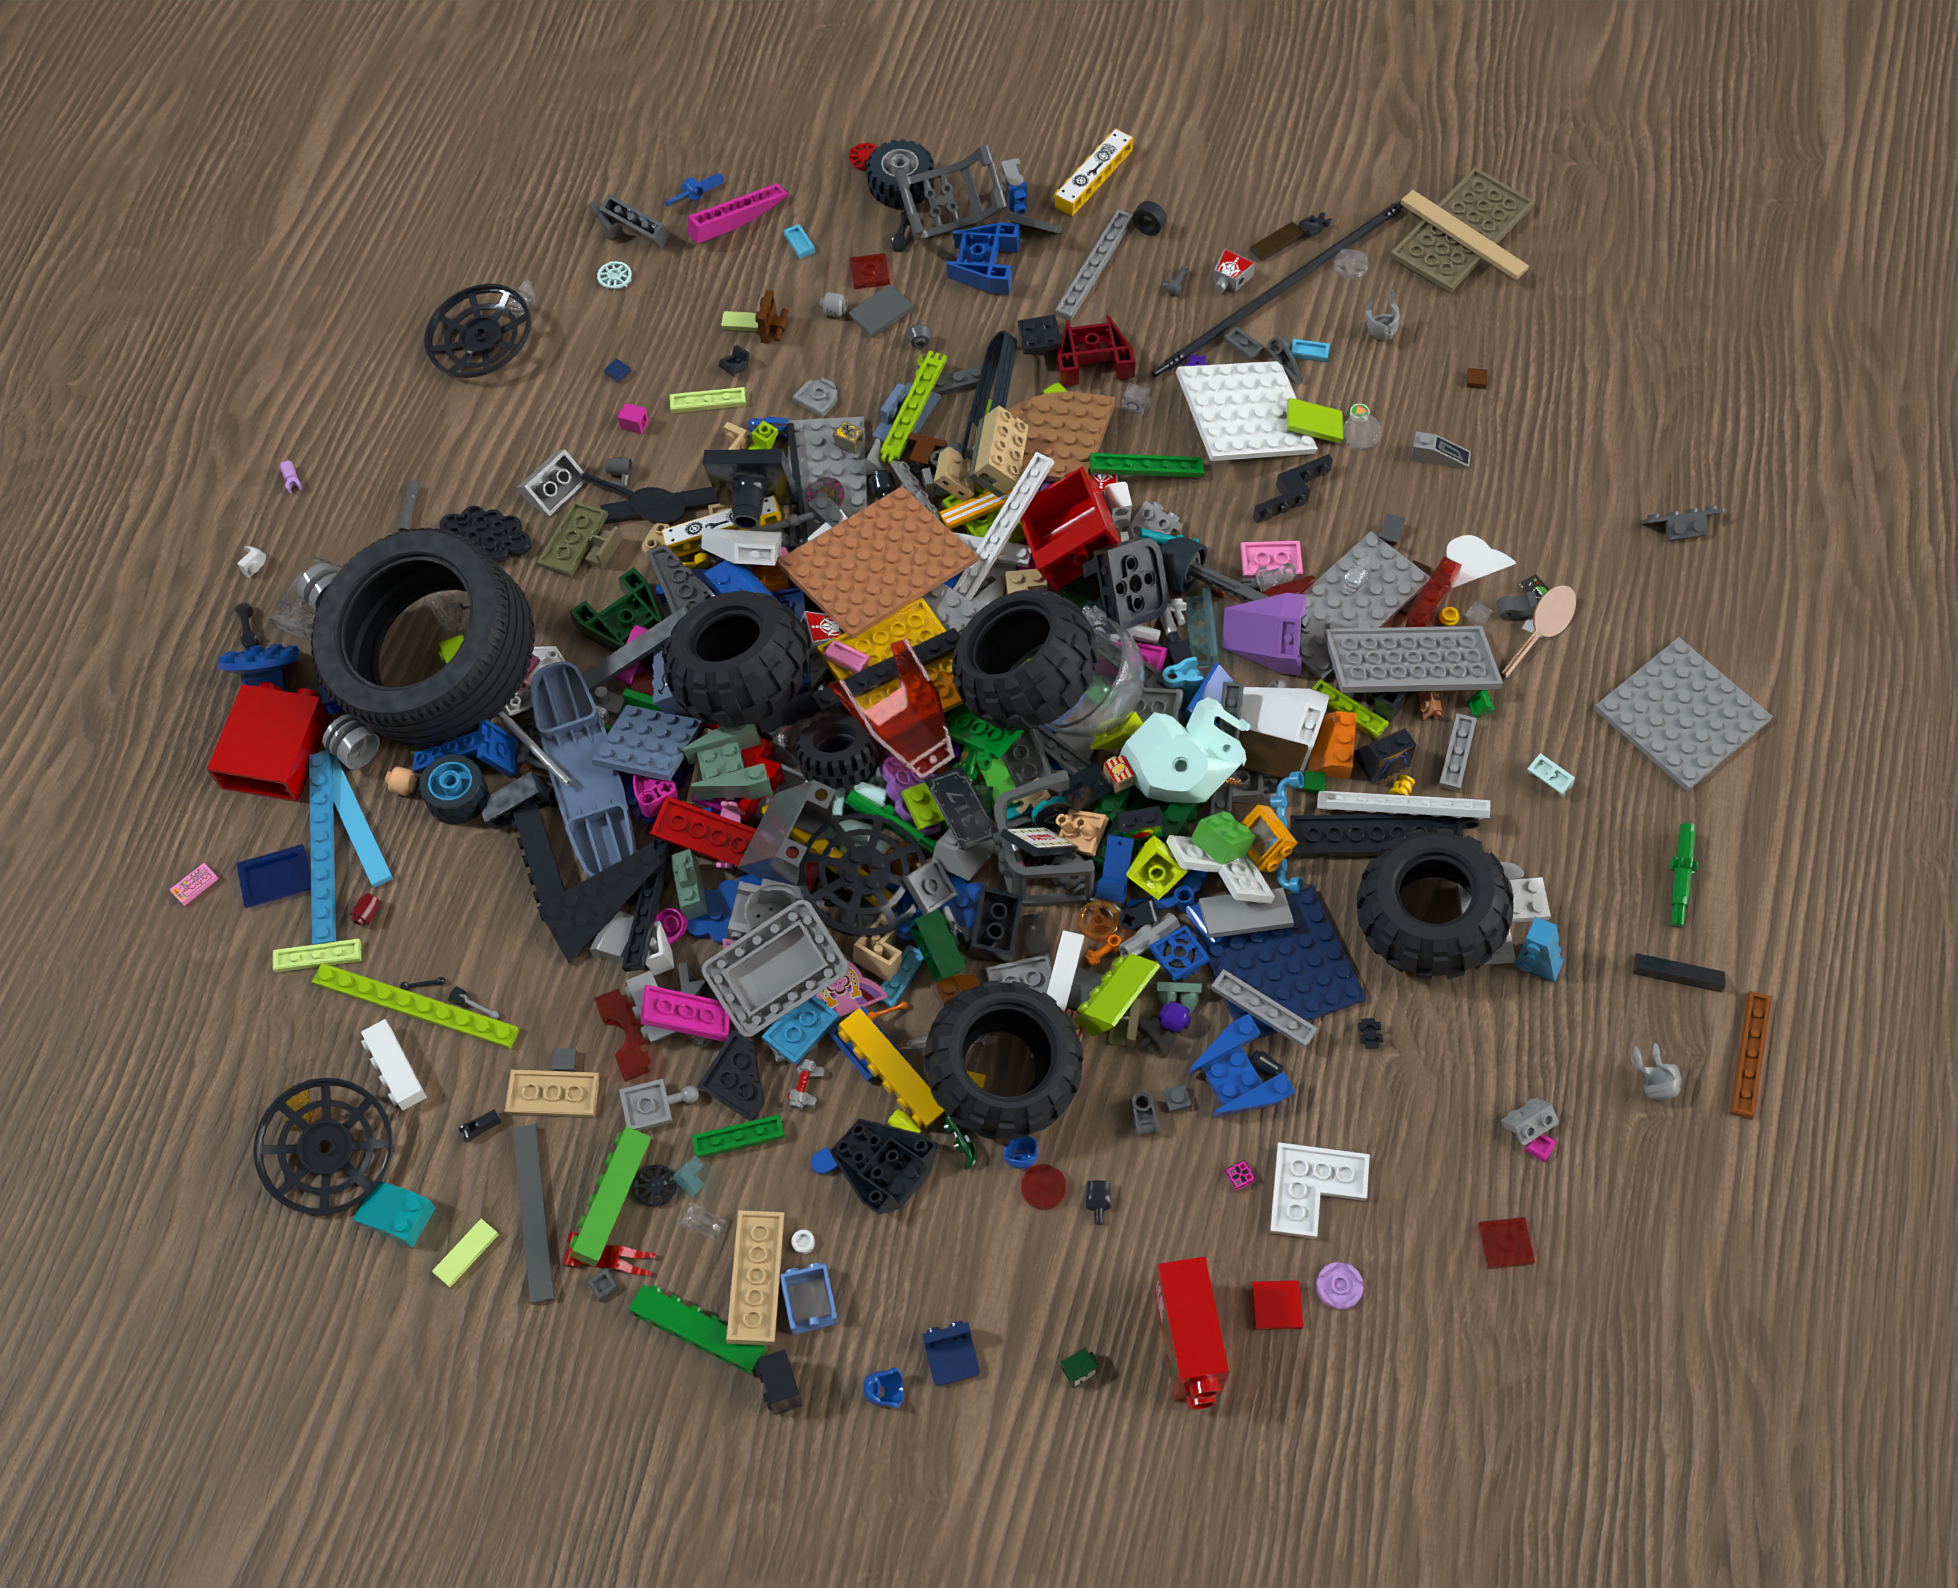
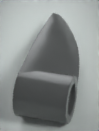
M1285 336L1270 339L1267 348L1273 358L1283 366L1285 372L1296 383L1301 384L1303 378L1289 350V339Z

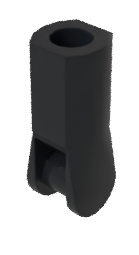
M495 1109L477 1119L461 1125L458 1130L460 1133H463L464 1142H470L502 1122ZM475 1126L478 1127V1129H476V1130H474V1131L471 1130V1129L474 1128Z

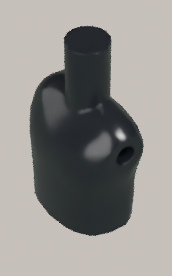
M1105 1180L1087 1181L1086 1208L1094 1211V1224L1103 1225V1211L1111 1209L1110 1182Z

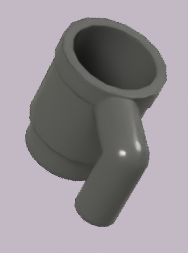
M630 457L607 458L606 473L621 476V481H610V483L627 488L629 477L632 474V459Z

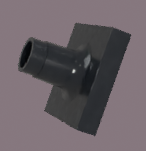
M783 449L704 450L703 466L720 505H732V523L736 527L742 529L757 528L760 524V516L762 515L764 498L774 495L778 505H797L798 490Z

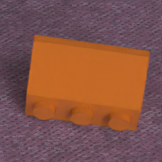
M1334 711L1324 715L1309 756L1308 771L1326 773V777L1350 779L1353 767L1357 713Z

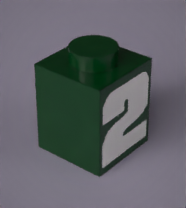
M1084 1347L1061 1361L1060 1368L1072 1388L1097 1374L1099 1362L1094 1353H1088Z

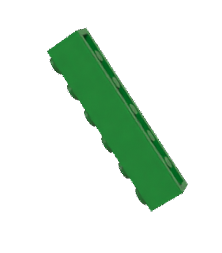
M642 1284L629 1307V1311L633 1316L755 1377V1365L759 1364L757 1358L766 1356L768 1353L765 1345L727 1344L728 1326L723 1324L724 1321L714 1315L711 1317L704 1315V1311L697 1306L691 1305L688 1307L682 1304L683 1300L677 1296L671 1295L668 1297L662 1294L663 1290L655 1285L648 1287Z

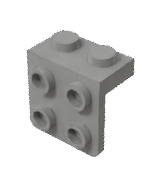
M1145 501L1126 532H1128L1131 539H1138L1141 528L1170 535L1173 528L1179 531L1183 524L1178 521L1180 517L1174 513L1169 512L1167 514L1162 511L1164 507L1154 501L1151 504Z

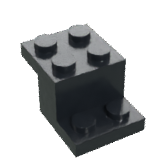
M1056 314L1017 321L1023 354L1062 348Z

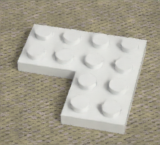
M1168 836L1166 843L1182 869L1218 872L1234 900L1272 903L1275 896L1248 854L1221 865L1190 840L1191 837Z
M1543 877L1509 880L1514 895L1512 923L1533 921L1535 916L1543 920L1550 919L1551 915ZM1457 884L1456 891L1462 915L1470 904L1471 896L1462 886ZM1510 930L1503 946L1484 965L1515 962L1516 957Z
M1278 1142L1270 1233L1316 1239L1320 1195L1366 1201L1370 1154Z

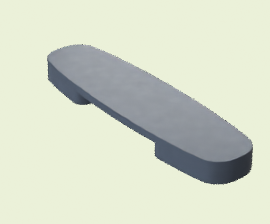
M561 661L546 665L533 675L531 680L532 703L544 753L572 780L569 786H565L549 770L559 808L566 825V831L585 873L590 878L637 852L636 842L620 771L594 766L592 763L593 756L608 735L600 713L577 666L570 662Z

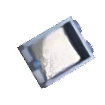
M813 1263L808 1265V1268L801 1270L792 1268L786 1270L784 1274H780L793 1335L839 1324L826 1264Z

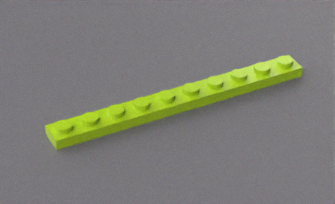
M321 963L312 980L315 986L510 1050L520 1031L517 1026Z

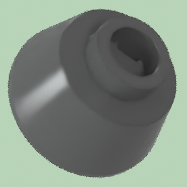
M915 324L908 329L906 337L913 347L924 348L928 345L932 333L928 326Z

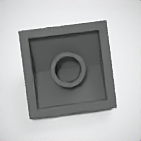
M1077 967L1067 1008L1077 1011L1083 1002L1090 999L1089 993L1096 986L1101 985L1103 974Z

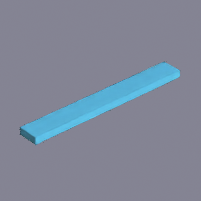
M325 749L319 753L328 752V750ZM332 754L333 801L371 885L375 888L392 880L393 877L339 760Z

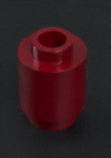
M365 893L364 896L359 898L350 913L351 920L359 926L369 925L379 909L380 900L372 894Z

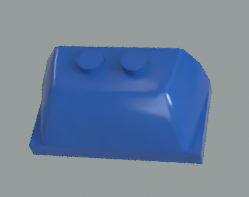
M725 560L703 574L707 584L717 595L748 590V592H761L774 597L745 564L732 563Z

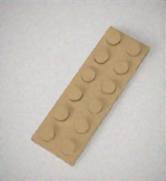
M738 1210L727 1344L775 1345L784 1212Z

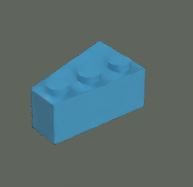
M1535 916L1521 945L1514 966L1523 972H1531L1555 982L1564 961L1563 957L1560 956L1561 947L1558 946L1559 935L1557 925Z

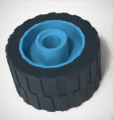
M444 755L435 759L423 770L419 780V791L428 810L433 817L440 822H445V824L457 825L476 818L481 813L478 802L489 795L488 786L480 768L472 759L464 755Z

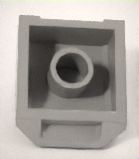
M621 911L615 913L597 934L590 948L592 956L623 964L634 915Z

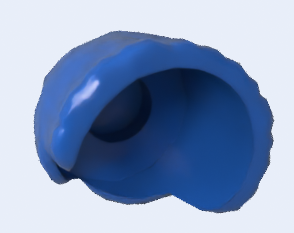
M893 1367L889 1370L877 1371L868 1375L863 1383V1394L866 1400L875 1406L900 1407L904 1395L901 1372L898 1368ZM880 1385L885 1388V1395L881 1398Z

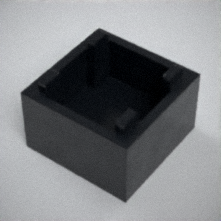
M785 1349L757 1358L759 1364L755 1365V1370L759 1375L760 1382L764 1383L767 1393H764L763 1397L765 1403H767L768 1410H773L775 1415L803 1406Z

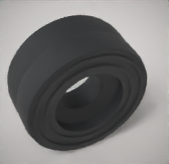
M1152 201L1141 202L1132 215L1134 226L1141 233L1150 236L1158 234L1167 220L1164 209Z

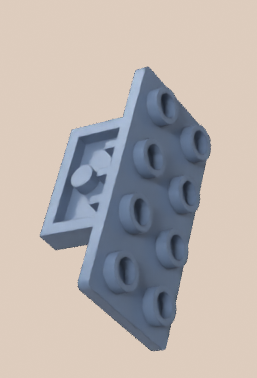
M908 382L906 386L900 383L896 385L880 409L881 423L873 433L874 439L878 438L881 442H885L913 383ZM931 392L912 433L918 434L941 399L940 394ZM908 440V442H907V444H906V446H905V448H904L903 451H906V450L908 449V447L910 446V445H909V440Z

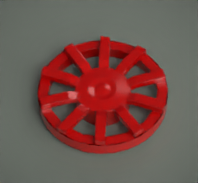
M870 142L858 143V145L851 148L849 153L851 165L859 170H866L864 164H866L869 155L878 146L870 144Z

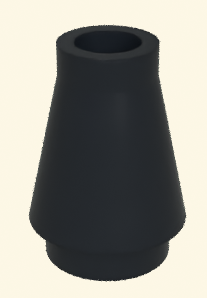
M1256 1050L1250 1060L1255 1071L1274 1077L1281 1074L1284 1067L1263 1050L1261 1052Z

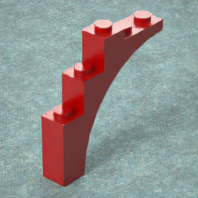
M704 722L706 729L709 730L720 727L719 724L712 725ZM755 723V724H756V727H757V730H758V734H759L758 724ZM759 738L760 745L741 750L746 768L764 763L772 791L775 792L777 787L783 783L785 775L781 764L770 760L772 750L770 749L769 741ZM766 796L753 800L742 797L738 805L741 820L749 822L752 815L756 814L760 801Z

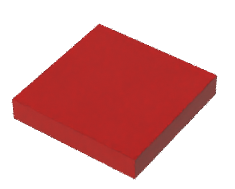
M1299 1280L1252 1282L1255 1330L1303 1329Z

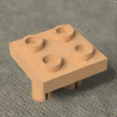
M1069 809L1067 815L1060 814L1056 818V824L1062 828L1059 836L1078 846L1075 853L1095 856L1109 818L1103 814L1085 811L1076 812V810Z

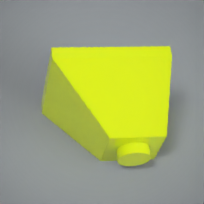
M1136 712L1104 726L1091 743L1090 748L1122 749L1126 741L1143 725V722Z
M1153 835L1139 849L1126 875L1159 900L1188 870L1182 869L1169 846Z

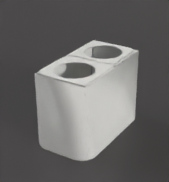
M1127 483L1108 484L1105 486L1104 499L1115 527L1130 526L1132 503Z

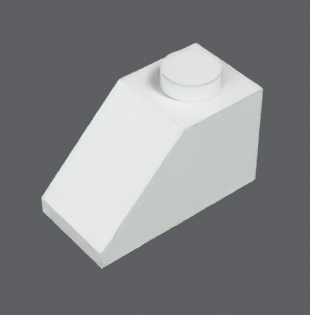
M660 921L654 924L645 963L654 976L674 969L672 950Z

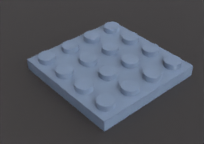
M626 705L593 756L592 763L594 766L670 782L685 757L683 748L695 741L703 727V722L690 717L665 714L660 711Z

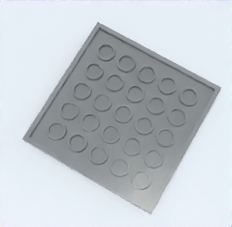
M1680 637L1594 707V710L1687 792L1773 718L1771 714Z

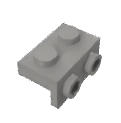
M1539 1098L1528 1100L1518 1110L1509 1112L1501 1120V1123L1505 1129L1516 1133L1520 1144L1526 1145L1558 1125L1559 1121L1552 1104Z

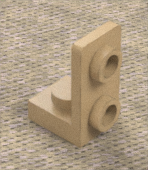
M727 422L723 427L725 438L733 443L728 450H745L749 445L747 430Z

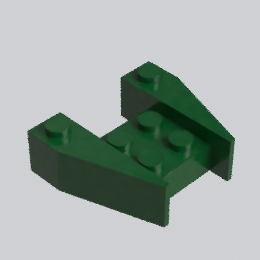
M635 567L618 578L621 591L625 595L607 608L597 613L585 600L570 611L573 624L586 638L613 653L626 645L630 633L636 625L650 629L662 621L648 583Z

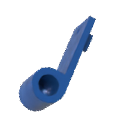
M1108 835L1103 875L1099 882H1095L1093 889L1097 899L1123 904L1128 885L1126 874L1131 864L1134 839Z

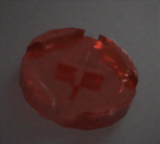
M1035 1165L1029 1168L1022 1178L1021 1194L1025 1202L1031 1207L1039 1210H1050L1058 1206L1064 1199L1066 1180L1062 1172L1051 1165Z

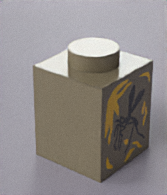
M842 421L840 426H837L833 432L835 446L853 454L857 453L865 441L863 428L846 421Z

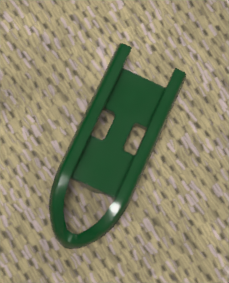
M945 1113L947 1117L943 1125L950 1135L954 1133L956 1141L953 1144L960 1154L965 1151L966 1163L964 1169L968 1170L977 1160L976 1149L965 1128L958 1126Z

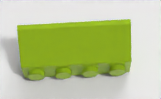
M1132 953L1125 957H1118L1112 964L1114 968L1105 973L1101 978V985L1096 986L1089 993L1090 999L1078 1007L1077 1011L1079 1013L1074 1020L1092 1037L1115 1027L1159 969L1160 965L1157 962Z

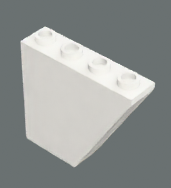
M702 528V549L732 563L775 566L781 553L782 533Z

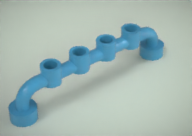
M1301 771L1291 772L1289 777L1281 780L1277 786L1276 796L1271 797L1270 800L1272 809H1277V817L1286 828L1285 808L1287 807V798L1285 796V789L1289 785L1292 789L1303 787L1304 778ZM1272 838L1270 845L1272 846L1278 838ZM1284 858L1279 863L1278 868L1272 872H1277V880L1283 888L1290 890L1292 894H1302L1301 890H1304L1303 878L1292 877L1290 881L1286 879L1285 871H1287L1288 865L1287 860Z

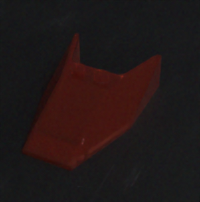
M907 638L891 643L900 687L869 709H863L857 704L843 679L831 682L828 686L868 734L921 780L955 756L939 692Z

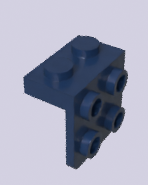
M953 1322L947 1328L940 1329V1327L928 1329L925 1334H922L933 1382L936 1386L976 1377L980 1374L969 1322Z

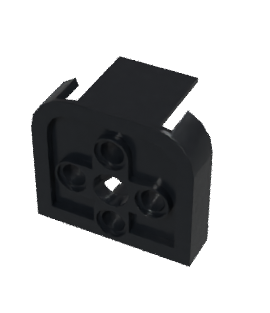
M1151 538L1129 539L1094 550V558L1082 564L1084 578L1097 572L1102 605L1088 600L1090 614L1105 620L1107 631H1122L1160 617L1166 611L1169 595L1162 553L1159 545Z

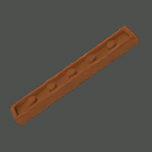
M1753 991L1748 992L1729 1113L1753 1120L1755 1117L1772 996Z

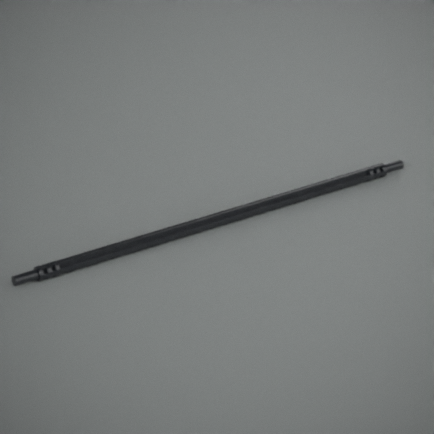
M1401 201L1393 203L1380 214L1180 351L1164 360L1162 365L1151 372L1152 376L1156 378L1166 370L1173 369L1191 354H1194L1372 230L1391 219V217H1394L1404 208L1401 205Z

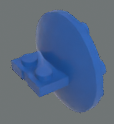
M281 643L270 645V648L263 649L262 645L251 646L249 650L243 652H224V655L218 656L217 666L220 670L240 674L241 682L244 685L258 687L261 682H269L287 692L283 668L299 660L302 654L297 645L283 647Z

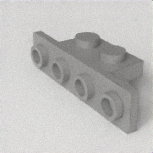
M892 461L891 466L902 481L901 486L937 519H940L936 507L929 501L927 493L920 487L919 481L911 473L910 467L905 462Z

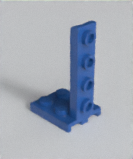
M487 719L479 722L478 731L458 737L448 743L444 742L442 745L415 752L413 771L422 773L429 763L444 755L459 754L470 757L477 754L478 759L510 778L516 776L518 739Z

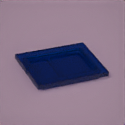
M303 844L236 863L245 908L311 890V874Z

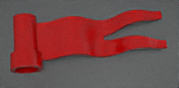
M569 1232L567 1242L570 1244L573 1235L578 1236L579 1233ZM605 1245L595 1267L603 1269L612 1268L635 1275L651 1276L652 1271L633 1266L618 1259V1256L646 1259L655 1258L656 1253L637 1251L620 1245ZM567 1247L564 1266L577 1268L578 1263L589 1265L570 1257L572 1249Z

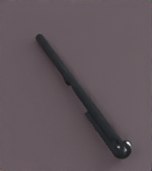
M787 423L792 476L798 490L797 505L793 507L794 515L797 514L799 516L805 514L795 429L793 423ZM806 522L800 523V526L795 527L797 545L799 547L808 542Z

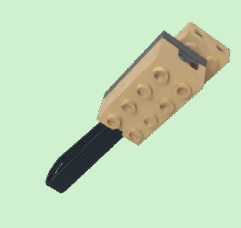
M1005 330L999 331L991 339L987 347L967 421L961 452L959 453L949 446L939 454L934 483L963 502L974 495L976 483L999 498L1016 486L1020 478L1029 425L1018 418H1012L1011 413L1006 410L1017 349V339ZM997 366H998L997 377H996V382H995V388H994V393H993V398H992V404H991V407H990V410H989L988 414L985 415L986 408H987V404H988L989 397H990V393H991V389H992V385H993L994 378H995V374H996V370H997ZM972 423H974L978 430L971 461L968 458L964 459Z

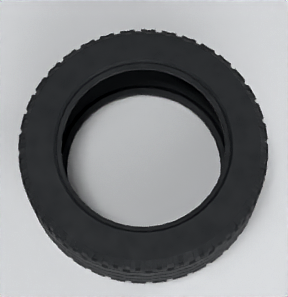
M414 528L403 530L401 533L396 532L393 535H387L384 539H378L377 542L371 543L370 546L356 553V556L343 565V568L337 572L336 577L327 586V590L323 593V598L319 602L320 606L316 610L317 614L314 616V623L312 625L311 654L313 666L321 685L329 697L339 707L383 738L398 744L414 747H428L429 745L434 747L442 745L444 742L448 743L458 737L477 731L480 721L487 719L491 722L494 717L499 716L498 713L505 710L504 707L510 704V700L516 696V691H519L520 685L524 682V676L527 675V669L531 665L530 660L533 657V643L535 642L531 608L525 594L516 581L476 543L457 533L437 528ZM446 590L467 592L470 604L468 629L461 646L452 659L437 673L419 683L403 687H384L380 678L379 656L385 635L396 618L408 606L427 595Z

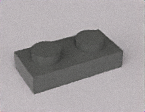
M1237 326L1224 336L1223 341L1250 362L1264 352L1263 345Z

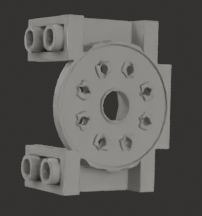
M764 878L761 886L740 881L726 939L737 941L795 901L804 900L800 887ZM819 900L816 904L823 911L825 901Z

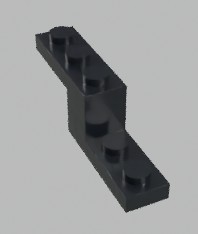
M1330 454L1278 474L1276 487L1281 495L1254 507L1253 518L1256 523L1263 520L1267 521L1275 515L1284 514L1292 508L1305 505L1310 495V489L1306 482L1317 476L1326 475L1331 471L1333 459Z

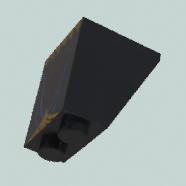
M1406 728L1354 750L1353 756L1371 783L1375 785L1408 770L1417 744Z

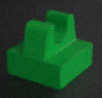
M1479 690L1468 699L1472 715L1475 718H1480L1484 714H1490L1495 710V706H1492L1491 703L1492 698L1488 695L1487 690Z

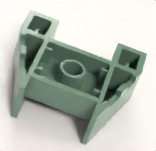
M755 723L738 727L720 726L683 748L689 764L699 762L703 780L691 783L697 800H712L713 798L734 800V797H744L745 799L753 800L773 794L764 763L748 768L744 766L741 750L761 744Z

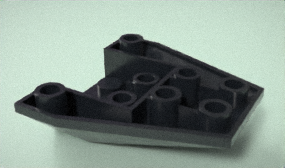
M859 1118L830 1150V1153L862 1204L877 1215L901 1209L930 1176L939 1146L921 1133Z

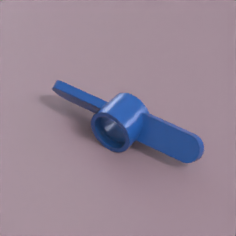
M715 173L699 182L694 177L687 178L681 186L684 193L666 201V207L687 197L692 201L698 200L704 192L720 185L724 180L723 175Z

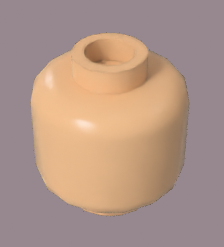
M399 766L395 767L392 772L388 771L385 777L388 790L402 796H407L410 792L414 793L418 782V777H415L413 770Z

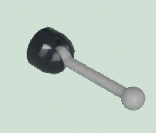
M458 986L449 995L448 1001L454 1005L459 1006L467 1003L490 1015L492 1019L499 1017L497 1011H490L469 1000L466 991Z

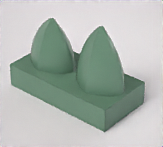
M1156 982V991H1158V998L1162 1005L1168 1004L1170 1001L1175 1002L1177 992H1180V1001L1182 1005L1189 1008V1014H1191L1198 1003L1201 984Z

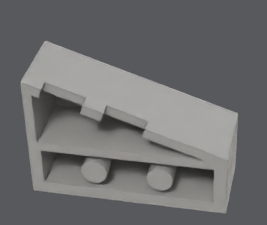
M652 971L626 980L628 986L624 988L628 998H633L636 1006L632 1008L637 1020L641 1018L643 988L645 984L658 987ZM644 1025V1027L640 1028L644 1039H650L651 1044L676 1034L675 1031Z

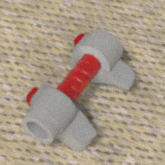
M802 1059L796 1065L798 1075L800 1076L797 1088L792 1089L787 1095L790 1102L789 1107L795 1110H802L803 1106L815 1107L817 1099L805 1092L809 1078L824 1077V1069L822 1067L816 1066V1063L811 1060Z

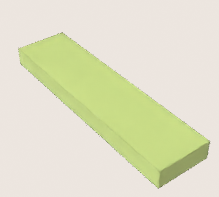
M745 387L669 394L671 413L746 406Z
M360 939L273 950V971L275 973L320 967L321 963L336 965L361 961Z

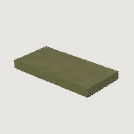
M573 501L537 561L538 566L572 577L593 542L592 536L598 534L607 519V511Z

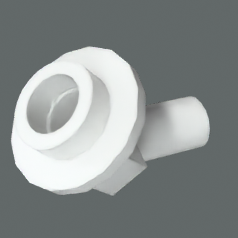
M1171 599V603H1168L1170 611H1173L1179 625L1185 624L1186 621L1181 611L1186 610L1187 602H1183V599Z

